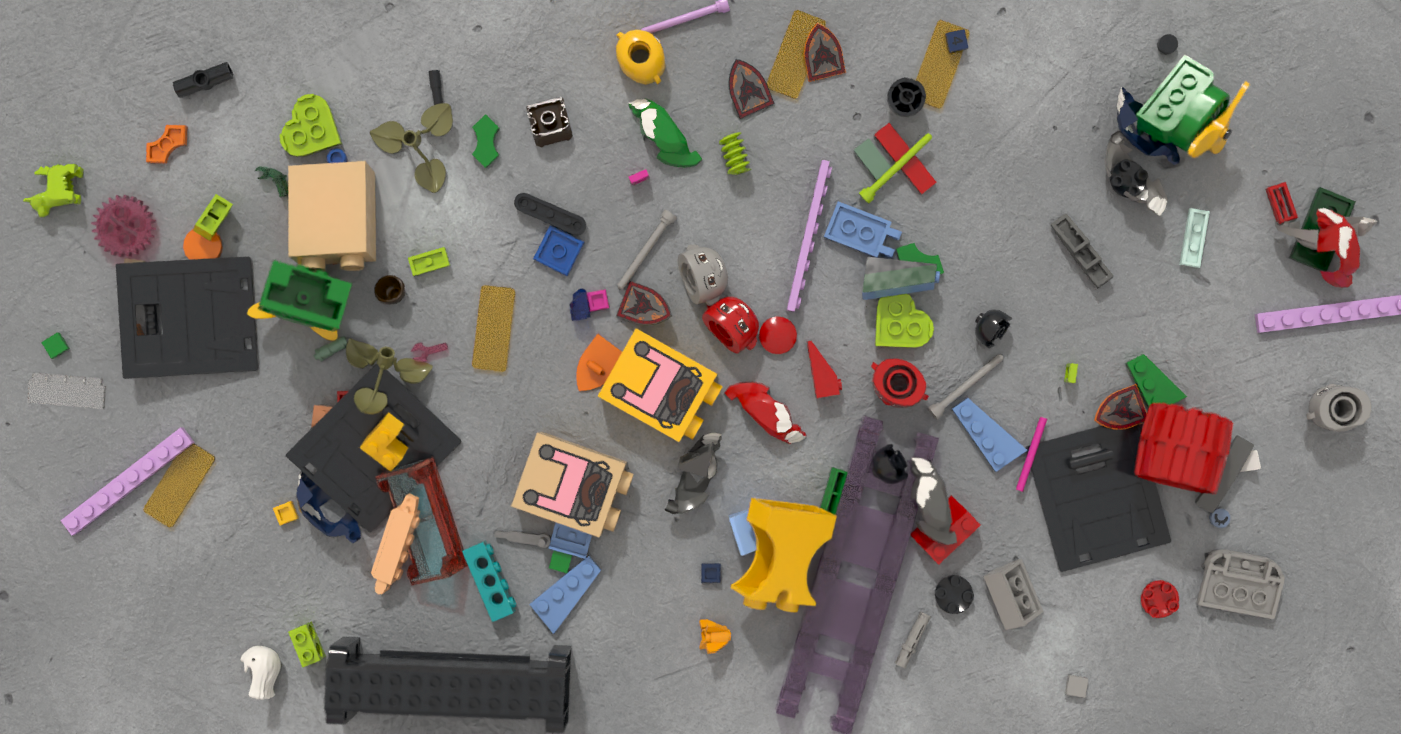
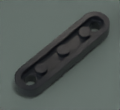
M520 193L515 197L514 205L516 209L524 214L573 235H581L586 230V221L581 216L527 193ZM523 200L528 201V205L525 207L521 205ZM580 223V228L574 229V224Z

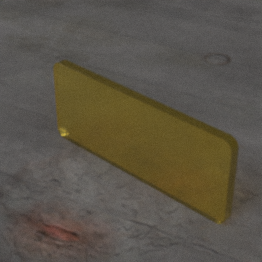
M799 10L794 11L767 80L769 90L793 99L799 96L807 75L804 60L806 39L815 24L819 23L825 26V20Z
M939 20L935 26L915 80L919 81L925 89V104L937 109L943 107L963 50L952 53L948 52L945 34L965 29L943 20ZM965 29L966 38L968 39L970 32L968 29Z
M488 285L481 287L472 367L475 369L501 372L507 369L515 301V290L513 288Z
M195 443L175 457L144 506V512L167 527H173L213 465L215 456Z

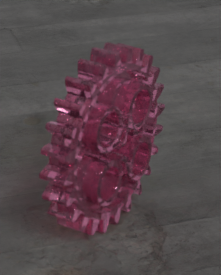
M116 195L115 200L110 197L108 198L109 204L102 202L103 209L96 208L99 215H93V217L97 221L91 222L92 225L96 226V229H93L92 232L98 234L94 240H101L98 246H105L104 251H111V255L116 256L118 254L119 257H124L126 254V256L132 257V252L138 255L139 249L146 250L145 243L151 244L148 238L155 237L150 233L156 230L155 227L151 226L152 223L156 222V220L150 219L153 212H146L149 206H142L144 201H137L136 197L132 196L129 198L128 195H124L122 199L121 196ZM123 208L124 215L119 217V210ZM110 216L124 223V226L135 231L138 235L135 236L132 232L125 230L122 225L111 220ZM139 219L140 225L138 228H135L134 223ZM110 224L113 225V231L111 233L108 232V226ZM128 235L129 241L127 244H124L123 239Z

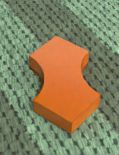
M166 125L163 135L158 140L147 143L146 163L167 164L169 155L174 149L187 145V126Z

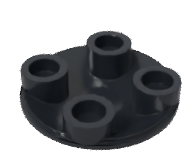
M1125 159L1118 162L1112 168L1110 184L1118 195L1128 198L1124 195L1125 191L1134 197L1143 192L1148 173L1139 164Z
M947 576L937 584L935 589L936 602L947 613L958 614L964 612L969 608L974 599L970 583L961 576Z

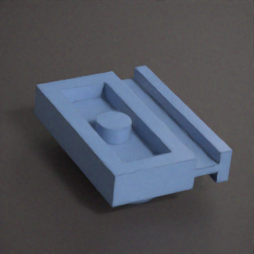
M556 522L548 549L586 559L592 535Z

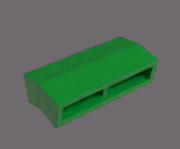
M831 467L820 508L827 511L833 494L828 512L835 515L848 472ZM838 472H840V473H839L838 480H837V484H836V487H835V490L833 491L834 486H835V482H836V479H837Z

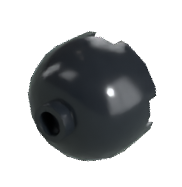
M907 77L895 81L887 93L889 108L900 117L916 115L925 104L926 92L923 85L919 81Z
M995 309L989 310L985 314H979L975 320L977 323L975 327L977 339L987 348H992L995 346L992 342L997 338L1001 339L1010 326L1008 320L1010 321L1012 317Z
M893 444L882 447L874 455L872 472L876 478L887 484H896L908 478L909 474L905 472V468L908 467L905 458L899 449L896 451L893 449Z

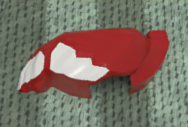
M1325 208L1318 209L1317 223L1320 227L1317 241V252L1335 250L1341 264L1339 270L1335 272L1320 271L1323 279L1332 286L1348 288L1352 284V274L1360 267V247L1355 229L1342 215Z
M739 382L730 385L724 392L732 401L738 398L742 408L769 435L789 444L800 442L807 437L798 424H793L787 405L785 406L774 400L766 393L770 388L769 386L760 382Z

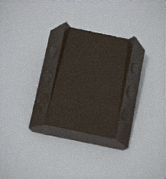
M563 97L526 107L536 146L543 148L546 145L565 140L569 141L573 135Z

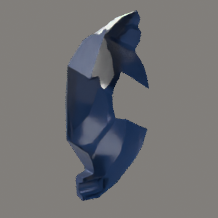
M1121 87L1117 102V122L1121 133L1134 147L1146 156L1164 155L1172 164H1178L1180 156L1176 145L1163 143L1159 140L1154 142L1151 135L1146 136L1142 134L1139 136L1137 134V129L1133 123L1139 120L1136 114L1144 105L1135 101L1133 96L1125 88Z
M301 471L298 476L296 497L302 515L315 528L328 537L345 536L352 543L360 540L361 532L358 523L348 513L336 523L330 522L323 516L319 507L332 498Z

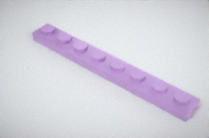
M822 160L786 311L794 312L795 308L799 309L801 298L798 295L799 291L804 289L806 279H803L804 271L808 272L810 264L807 256L808 252L812 253L814 242L811 239L813 234H817L819 223H816L817 215L821 216L823 204H820L821 197L826 195L828 186L824 184L826 178H830L832 167H829L830 161Z
M1401 295L1255 314L1257 333L1400 315Z
M180 427L64 517L61 522L71 536L76 535L195 442L184 427Z

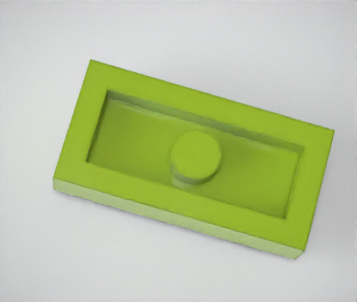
M446 247L408 257L413 276L451 266Z

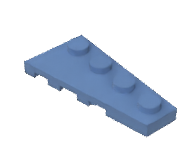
M969 398L951 408L994 472H997L1027 451L1026 448Z
M590 555L530 603V606L553 634L601 571Z

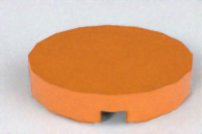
M192 229L184 239L183 249L185 255L189 260L219 258L223 251L222 239L216 232L209 241Z

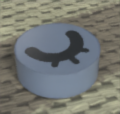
M1216 508L1209 515L1210 523L1215 527L1224 528L1230 523V514L1225 509Z

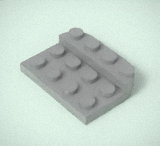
M1226 549L1211 551L1204 561L1206 567L1196 603L1200 606L1275 619L1285 579L1281 568L1272 559Z

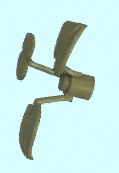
M447 103L431 106L422 114L421 124L427 128L426 130H418L417 132L412 130L405 131L400 123L388 121L370 131V135L376 145L387 153L399 152L402 149V142L414 148L425 161V163H421L416 167L415 179L421 187L432 193L438 192L443 186L446 178V169L439 159L428 161L418 146L422 141L421 134L431 131L435 136H444L451 130L453 124L451 105Z
M349 338L346 346V357L352 366L365 368L368 364L374 365L377 361L380 367L374 391L369 388H362L354 395L355 405L365 414H377L387 405V396L384 393L377 392L383 370H387L394 365L395 371L400 372L399 376L403 381L416 384L422 382L427 377L433 365L411 358H404L396 362L397 358H394L395 351L392 348L382 347L378 352L370 344L358 342L352 338Z

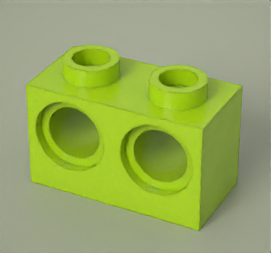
M215 194L196 222L193 231L210 241L230 212L233 204Z
M312 621L288 632L302 668L326 657Z

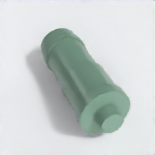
M345 336L339 337L337 340L315 349L316 354L313 356L316 360L319 359L322 362L340 350L345 349L348 340Z

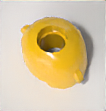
M636 29L625 34L621 32L616 34L619 38L616 45V58L623 73L637 83L647 85L656 82L658 85L661 82L660 77L663 75L666 67L664 51L660 40L647 31ZM637 50H645L648 52L649 58L646 62L638 64L631 59L632 54Z

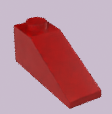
M807 341L815 397L822 398L840 395L839 390H842L841 379H837V375L814 343Z

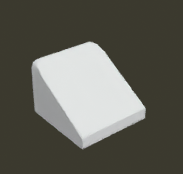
M1257 450L1251 451L1240 472L1261 469Z

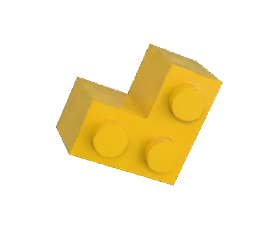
M388 412L368 434L360 449L391 472L408 450L407 446L396 439L404 424Z

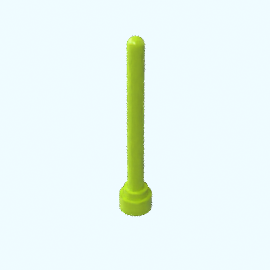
M930 133L924 135L870 188H863L858 194L868 204L874 200L875 193L932 139V135Z

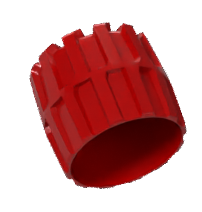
M1150 404L1138 444L1134 470L1135 476L1179 489L1216 494L1229 454L1233 422L1226 417H1220L1221 415L1204 413L1203 410L1196 408L1188 410L1184 406L1175 404Z

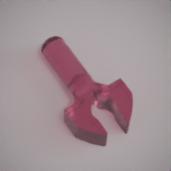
M423 343L415 344L411 352L421 350L424 353L420 357L413 359L421 363L426 362L430 354L445 351L448 349L447 343L425 347Z

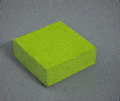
M1066 364L1065 383H1076L1078 364Z

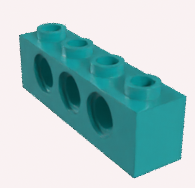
M485 540L464 549L462 553L492 622L513 614L516 611L515 607H517L514 597H510L507 591L509 585L506 579L501 577L500 572L502 569L499 562L495 561L492 556L494 554L492 545L490 543L487 544ZM480 558H485L488 561L487 567L479 565ZM491 575L495 578L496 582L494 585L487 583V576ZM494 594H501L503 596V602H496L494 600Z

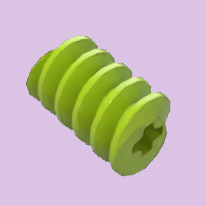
M741 132L727 135L719 141L720 145H725L721 151L727 153L723 158L724 160H729L725 164L726 167H732L727 171L730 175H738L752 170L745 167L750 161L743 160L748 154L741 153L746 149L745 146H739L744 141L743 139H737Z

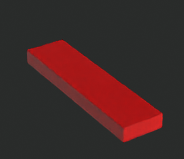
M890 123L874 134V137L895 163L910 150ZM916 155L901 168L902 172L921 195L937 183Z

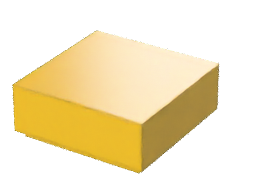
M293 501L273 508L280 526L299 518Z

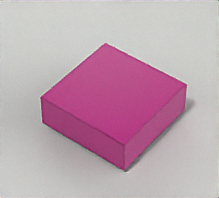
M645 169L629 176V179L634 186L649 179V175Z
M606 289L587 293L590 312L609 309Z

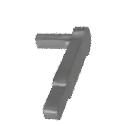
M516 531L495 532L496 538L508 539L509 542L538 545L540 548H547L551 542L548 534L537 535Z

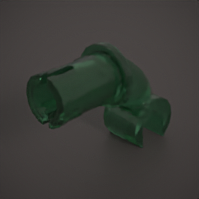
M265 166L255 169V171L262 170L264 172L263 176L257 179L273 178L272 182L276 184L279 197L288 196L287 175Z

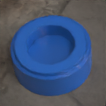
M332 149L327 155L328 163L347 162V155L341 149Z

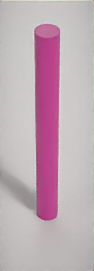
M1039 418L1016 490L1022 492L1024 490L1047 422L1046 418Z

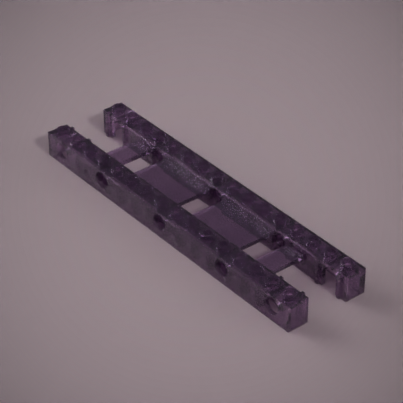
M862 416L846 470L848 473L835 513L837 517L832 538L824 543L810 590V595L816 601V606L806 605L775 707L777 714L795 719L796 713H799L798 706L802 692L806 689L805 682L809 671L843 681L840 693H837L839 701L836 715L833 714V717H830V726L832 730L844 734H851L919 508L915 498L910 500L912 485L916 478L911 472L912 465L910 462L912 458H922L932 464L939 441L937 437L917 432V436L913 439L916 443L914 455L907 460L908 467L906 473L909 474L908 478L896 484H887L876 478L872 468H870L873 455L877 452L875 448L880 432L884 429L882 427L884 421L867 416ZM864 486L898 496L899 503L896 513L892 515L859 505ZM842 560L876 570L877 576L874 586L867 588L837 579ZM820 634L854 644L855 650L852 659L846 662L816 653L815 649Z

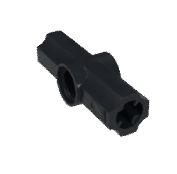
M224 62L206 70H197L190 76L174 81L173 88L177 96L183 98L201 90H210L217 84L233 79L234 74L228 62ZM203 76H206V82L204 84H200L201 78Z

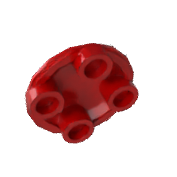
M775 316L769 318L762 324L759 330L761 345L772 354L786 353L793 348L796 342L797 332L795 326L784 317Z
M1153 581L1143 589L1141 605L1145 612L1153 618H1164L1179 609V593L1175 586L1167 581Z

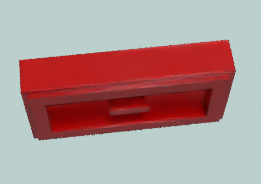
M1286 182L1266 188L1274 216L1279 224L1298 218ZM1280 187H1281V189H1282V192H1283L1285 201H1286V203H1287V206H1288V209H1289V212H1290V215H1291L1290 217H1288V214H1287V211H1286V208H1285V203H1284V201H1283V199H1282V196H1281V193H1280V190H1279Z

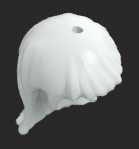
M253 646L241 657V662H244L245 672H247L248 667L252 670L253 679L249 697L260 700L270 699L275 696L273 686L280 672V658L271 648Z

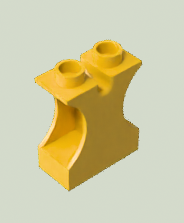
M751 498L746 521L751 525L755 533L756 552L748 571L738 581L731 584V589L744 596L743 604L753 609L765 610L767 602H775L778 609L787 612H798L800 605L816 606V601L810 595L807 586L808 566L819 547L832 538L837 516L815 505Z

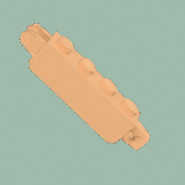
M407 494L402 504L391 510L371 571L373 578L377 579L374 590L378 594H383L389 590L392 583L400 580L403 574L402 566L409 556L407 550L414 541V529L420 523V510H417L419 497L412 494Z

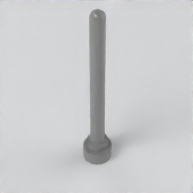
M666 209L661 214L660 224L617 286L620 290L624 289L666 227L670 226L671 223L674 224L677 217Z
M998 354L942 402L933 403L927 409L936 420L942 417L946 407L1003 361V355Z

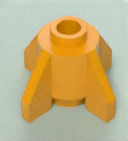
M708 619L699 621L702 630V641L699 648L706 649L708 654L716 653L731 640V632L725 625L717 624Z

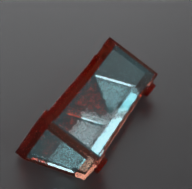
M433 457L395 468L391 472L388 470L375 476L378 488L382 492H389L394 509L402 504L407 494L419 497L417 510H420V523L414 529L413 535L415 538L412 545L408 547L412 564L408 567L407 576L411 586L449 578L468 566L462 553L464 549Z

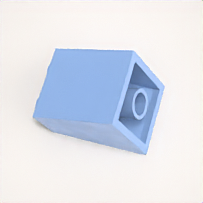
M749 509L729 515L741 556L756 551L755 533L751 525L746 521Z

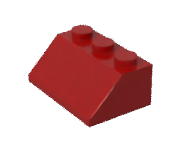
M952 495L948 498L952 517L949 531H955L957 543L945 545L935 542L924 535L918 527L909 534L938 565L981 526Z

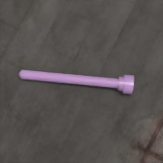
M719 0L715 2L716 4L659 22L641 30L654 33L717 11L719 13H726L730 11L727 0Z

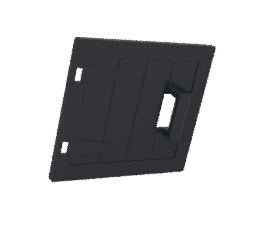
M251 257L116 264L122 375L124 379L258 370L255 319L247 315L248 309L254 305ZM247 278L248 290H241V279ZM156 304H161L163 334H158ZM136 305L144 306L146 335L137 336ZM251 337L252 349H245L244 338Z
M377 363L285 455L368 532H372L391 513V510L395 509L404 500L405 496L410 494L461 443V439L388 370H383L377 391L387 396L386 407L377 414L361 412L354 403V395L362 388H369L374 391L380 371ZM397 403L420 423L415 429L394 410L393 407ZM388 412L404 424L400 432L406 438L402 440L396 436V439L408 447L402 460L391 472L360 449L368 434ZM309 462L317 469L314 475L305 467ZM353 503L361 509L358 515L350 508Z
M1139 424L1121 430L1098 426L1039 443L1031 470L1060 572L1171 543L1156 483L1139 478L1134 474L1141 435ZM1100 443L1101 451L1072 457V450ZM1030 445L1026 446V449H1027L1026 452H1027V454H1028ZM1101 462L1106 464V467L1077 474L1076 469ZM1147 538L1148 544L1137 546L1136 540ZM1090 554L1091 559L1080 562L1079 555Z

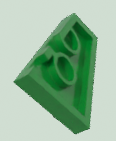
M1144 354L1125 363L1148 409L1152 403L1171 405L1187 397Z

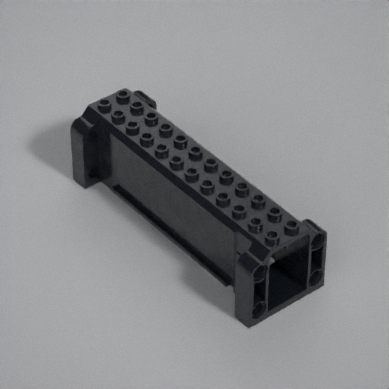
M342 637L329 647L325 671L324 696L326 724L345 725L357 712L367 714L526 720L527 718L545 719L546 733H564L569 722L571 646L554 645L549 653L548 661L530 660V656L394 650H380V654H359L360 637Z

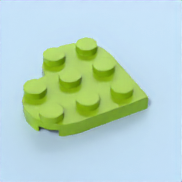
M306 94L298 98L291 111L292 119L285 123L279 135L283 149L292 156L304 157L341 145L342 141L327 101L314 94Z
M909 294L882 297L878 300L876 307L875 346L915 348L928 343L934 331L933 321L924 311L915 309V302Z

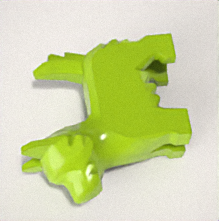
M57 164L51 168L45 166V168L40 167L34 174L47 176L46 191L23 199V202L30 203L29 205L38 212L41 218L48 216L52 207L72 203L81 204V195L74 194L73 192L74 185H72V179L75 176L83 178V168L78 167L76 164H67L65 166Z

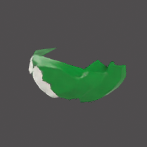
M637 99L629 102L632 114L640 119V130L643 139L645 134L660 149L657 155L658 160L666 165L682 168L696 166L702 161L697 151L690 153L687 139L665 108L648 99Z

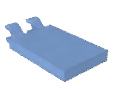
M838 201L824 238L878 258L879 253L892 258L895 250L884 246V240L886 235L899 240L902 232L890 228L891 221Z

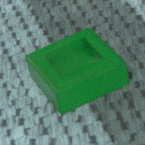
M60 332L41 342L51 359L70 349Z
M554 550L549 568L568 573L572 555Z

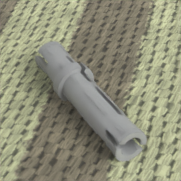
M920 611L907 640L901 645L902 649L895 664L906 669L912 654L916 652L915 648L931 616Z

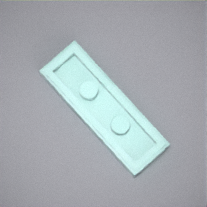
M1193 208L1188 210L1179 265L1200 268L1210 211Z

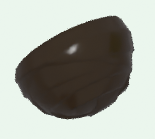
M393 275L382 277L374 287L375 297L383 304L399 303L405 296L404 282Z

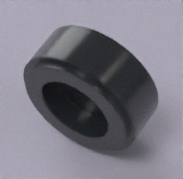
M1171 34L1162 36L1157 43L1158 50L1165 55L1173 53L1178 47L1177 38Z

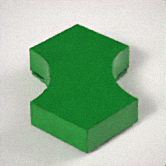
M485 114L472 127L477 135V147L472 155L487 168L500 156L494 145L495 136L500 128Z
M915 243L895 249L899 260L937 264V271H940V274L944 273L939 255L930 256L923 254L917 249Z

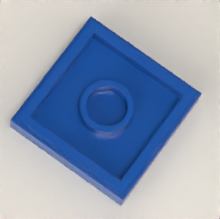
M550 225L533 259L568 277L585 242Z

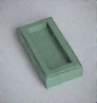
M869 138L853 150L876 181L891 168Z

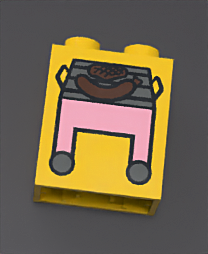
M635 329L598 397L680 442L683 435L692 440L694 439L704 419L695 415L702 401L712 406L723 386L714 381L717 373L644 332Z

